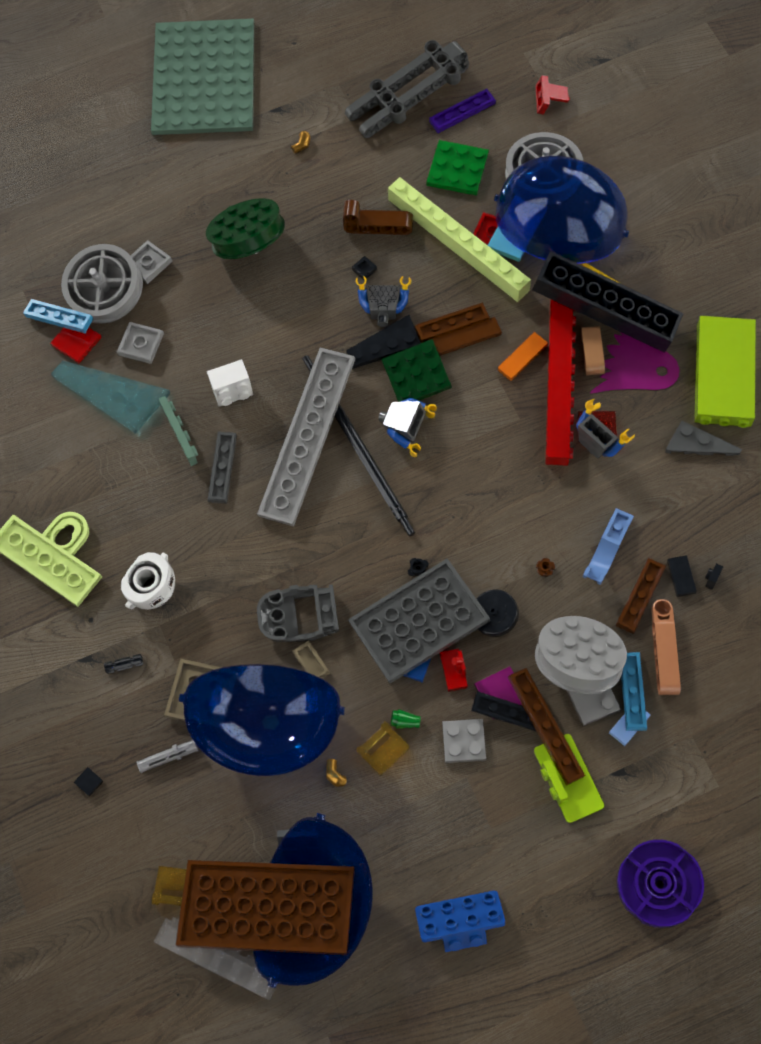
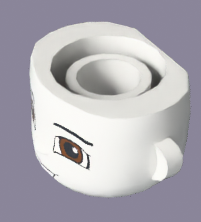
M147 552L138 556L121 581V591L128 600L125 607L129 609H134L135 607L146 610L158 608L171 598L175 589L174 571L168 562V555L164 552L161 555ZM155 578L151 586L143 588L146 581Z

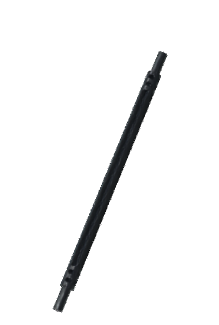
M306 355L302 358V360L304 361L308 370L311 372L313 362L311 361L310 357ZM339 403L335 413L336 420L396 520L401 522L408 536L414 535L415 531L407 519L406 512Z

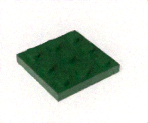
M433 339L382 359L398 402L408 398L421 401L452 388Z

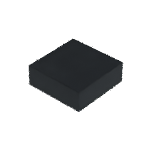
M364 256L352 266V270L364 280L363 276L367 279L377 270V266Z
M87 767L74 783L90 797L103 783V780Z

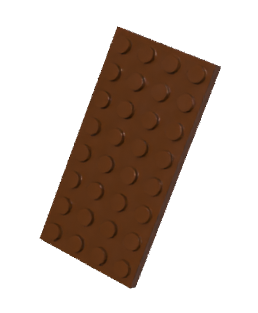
M188 860L175 945L185 948L347 956L355 868L350 866Z

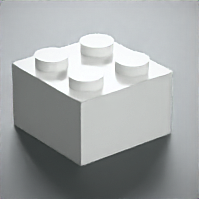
M242 359L207 371L219 407L230 405L237 400H245L253 395L250 379Z

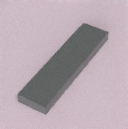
M218 432L208 502L227 504L237 439L236 433Z

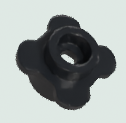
M412 558L408 575L419 576L426 572V568L429 566L428 561Z

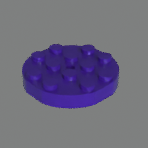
M649 840L634 847L620 865L617 875V889L625 909L643 924L657 928H667L686 921L700 904L704 893V878L696 859L677 843L667 840ZM657 880L663 882L664 886L662 888L656 886Z

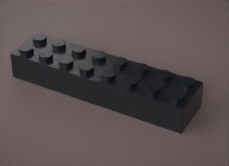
M550 251L532 288V291L664 353L672 343L684 314Z

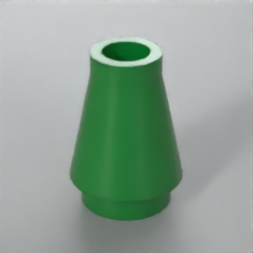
M400 709L393 710L390 726L395 727V729L419 728L421 716Z

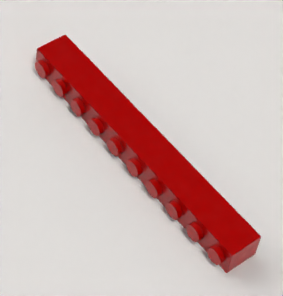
M551 299L545 465L568 466L569 459H573V448H570V442H573L574 431H570V425L574 424V414H571V408H574V397H571V392H574L575 381L571 380V375L575 374V364H572V359H575V348H572V343H575L576 332H572V327L576 326V316H573V311L575 310Z

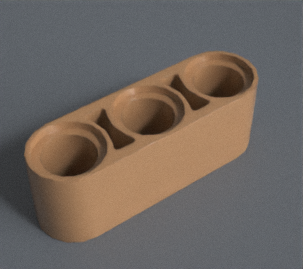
M600 326L581 327L586 376L605 374Z

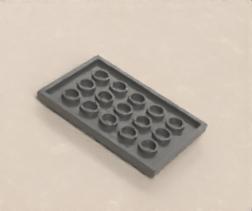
M445 559L354 615L348 621L389 684L490 622V617L450 561Z

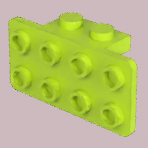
M565 734L564 737L585 774L583 778L566 786L544 744L535 747L534 754L541 766V775L544 781H548L550 786L549 792L551 797L557 801L566 822L572 823L602 810L604 803L572 736Z

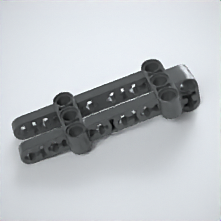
M435 40L427 41L424 46L425 52L385 81L381 79L372 80L370 82V91L349 105L345 110V115L350 121H355L375 106H380L382 110L366 120L359 128L360 133L365 138L371 137L392 121L396 124L403 123L406 120V111L444 84L456 85L460 82L461 74L469 67L467 52L456 41L449 43L444 48ZM433 66L436 72L399 98L394 94Z

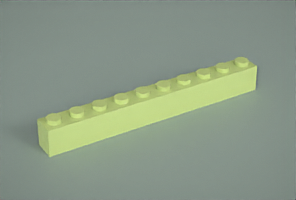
M399 177L388 187V200L402 211L411 212L415 222L514 300L519 302L530 291L531 279L402 178Z

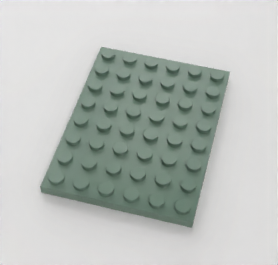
M254 19L156 23L151 118L152 135L253 131Z

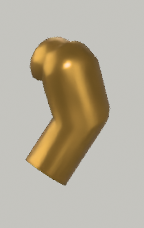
M300 132L299 142L291 146L294 154L309 146L311 138L309 132Z
M327 759V780L336 787L345 786L347 778L336 771L337 760Z

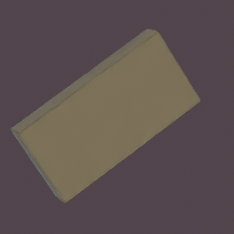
M309 640L292 650V653L313 684L330 674V671Z

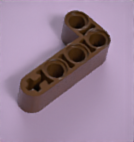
M347 200L344 202L343 226L344 230L351 234L408 235L412 233L413 214L408 211L360 210L358 201Z

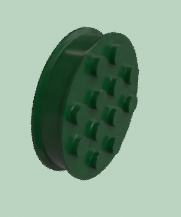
M265 198L251 199L229 206L218 214L206 229V237L212 243L213 253L223 259H239L256 254L273 244L285 229V221L279 214L278 204L273 200Z

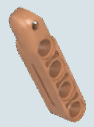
M660 599L655 601L652 606V632L658 694L680 695L681 686L673 606L669 601Z

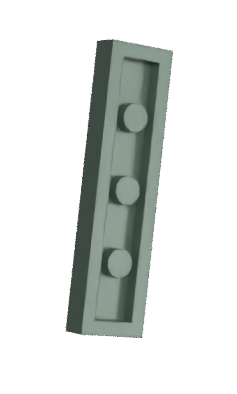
M166 396L159 398L161 407L190 465L197 464V450L194 445L190 446L188 441L191 439L188 432L182 430L181 426H183L179 415L175 416L174 411L176 409L172 401L168 402Z

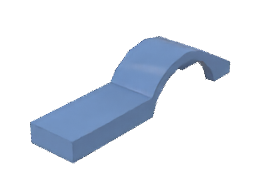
M617 508L615 509L596 552L583 574L584 578L588 577L601 585L632 522L633 515Z

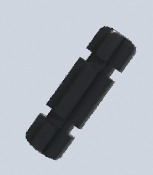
M136 654L132 658L129 656L114 660V662H105V672L110 674L115 672V670L121 671L133 668V665L136 667L143 665V657L141 654Z

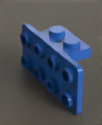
M497 891L420 905L415 908L422 942L443 939L445 952L487 944L485 930L503 927L506 924Z

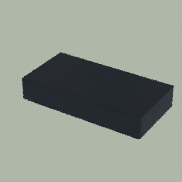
M687 555L669 558L667 563L676 597L696 594L697 590Z

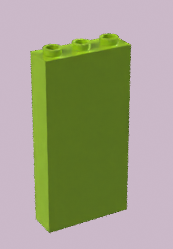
M699 317L696 342L695 423L702 425L719 424L720 426L734 425L741 428L752 426L755 419L756 319Z

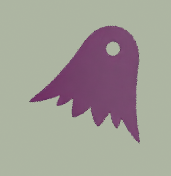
M620 332L622 336L614 334L615 339L620 345H606L608 351L615 357L604 360L605 367L611 370V372L600 376L607 380L595 387L590 394L622 389H665L677 381L680 373L679 365L668 352L665 351L664 353ZM660 366L665 367L667 374L664 376L658 375L656 372L657 368Z

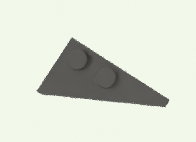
M681 421L665 453L684 452V454L695 453L697 455L720 453L725 454V456L740 455L742 449Z

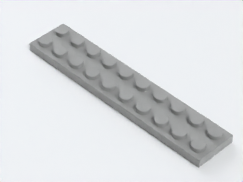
M319 348L257 515L259 517L294 527L355 362L354 356Z

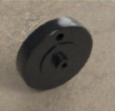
M493 589L477 597V601L490 617V622L478 628L481 633L490 637H500L509 633L515 627L519 618V608L509 593Z

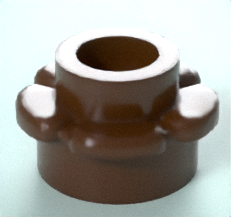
M548 558L538 561L536 563L537 573L543 577L551 576L553 570H555L554 562H551Z

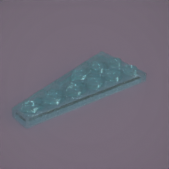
M62 361L51 373L53 378L135 434L161 405L159 398L163 396L167 398L170 394L168 389Z

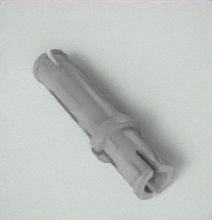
M192 739L178 746L177 744L172 745L170 749L138 760V769L140 773H143L175 759L181 760L183 756L197 752V744Z

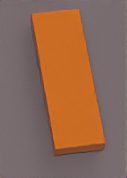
M534 332L498 367V371L512 381L548 346V342Z

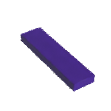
M485 89L430 117L429 122L436 132L440 133L496 104V100L489 90Z

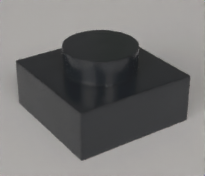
M716 563L714 569L709 568L705 579L708 580L706 587L714 588L724 566Z

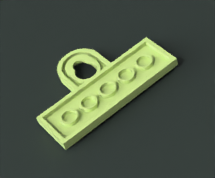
M76 512L60 514L42 534L15 515H12L0 529V553L77 607H79L102 578L101 574L74 556L89 536L88 523L82 515ZM72 525L74 532L72 533L71 541L66 545L56 544L55 538L61 529Z

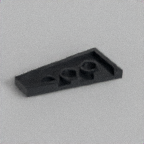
M407 315L346 350V354L355 357L352 367L354 369L380 361L383 358L421 343L411 317Z

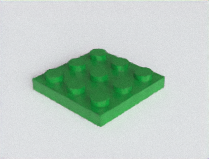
M439 140L426 186L477 196L488 159L489 149Z

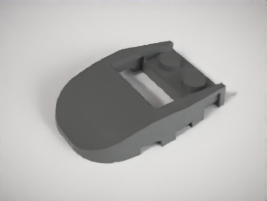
M292 585L288 589L270 591L262 596L258 602L257 617L259 629L272 641L306 642L339 632L333 585H329V588H318L317 585L300 587ZM315 596L319 631L299 634L294 599Z

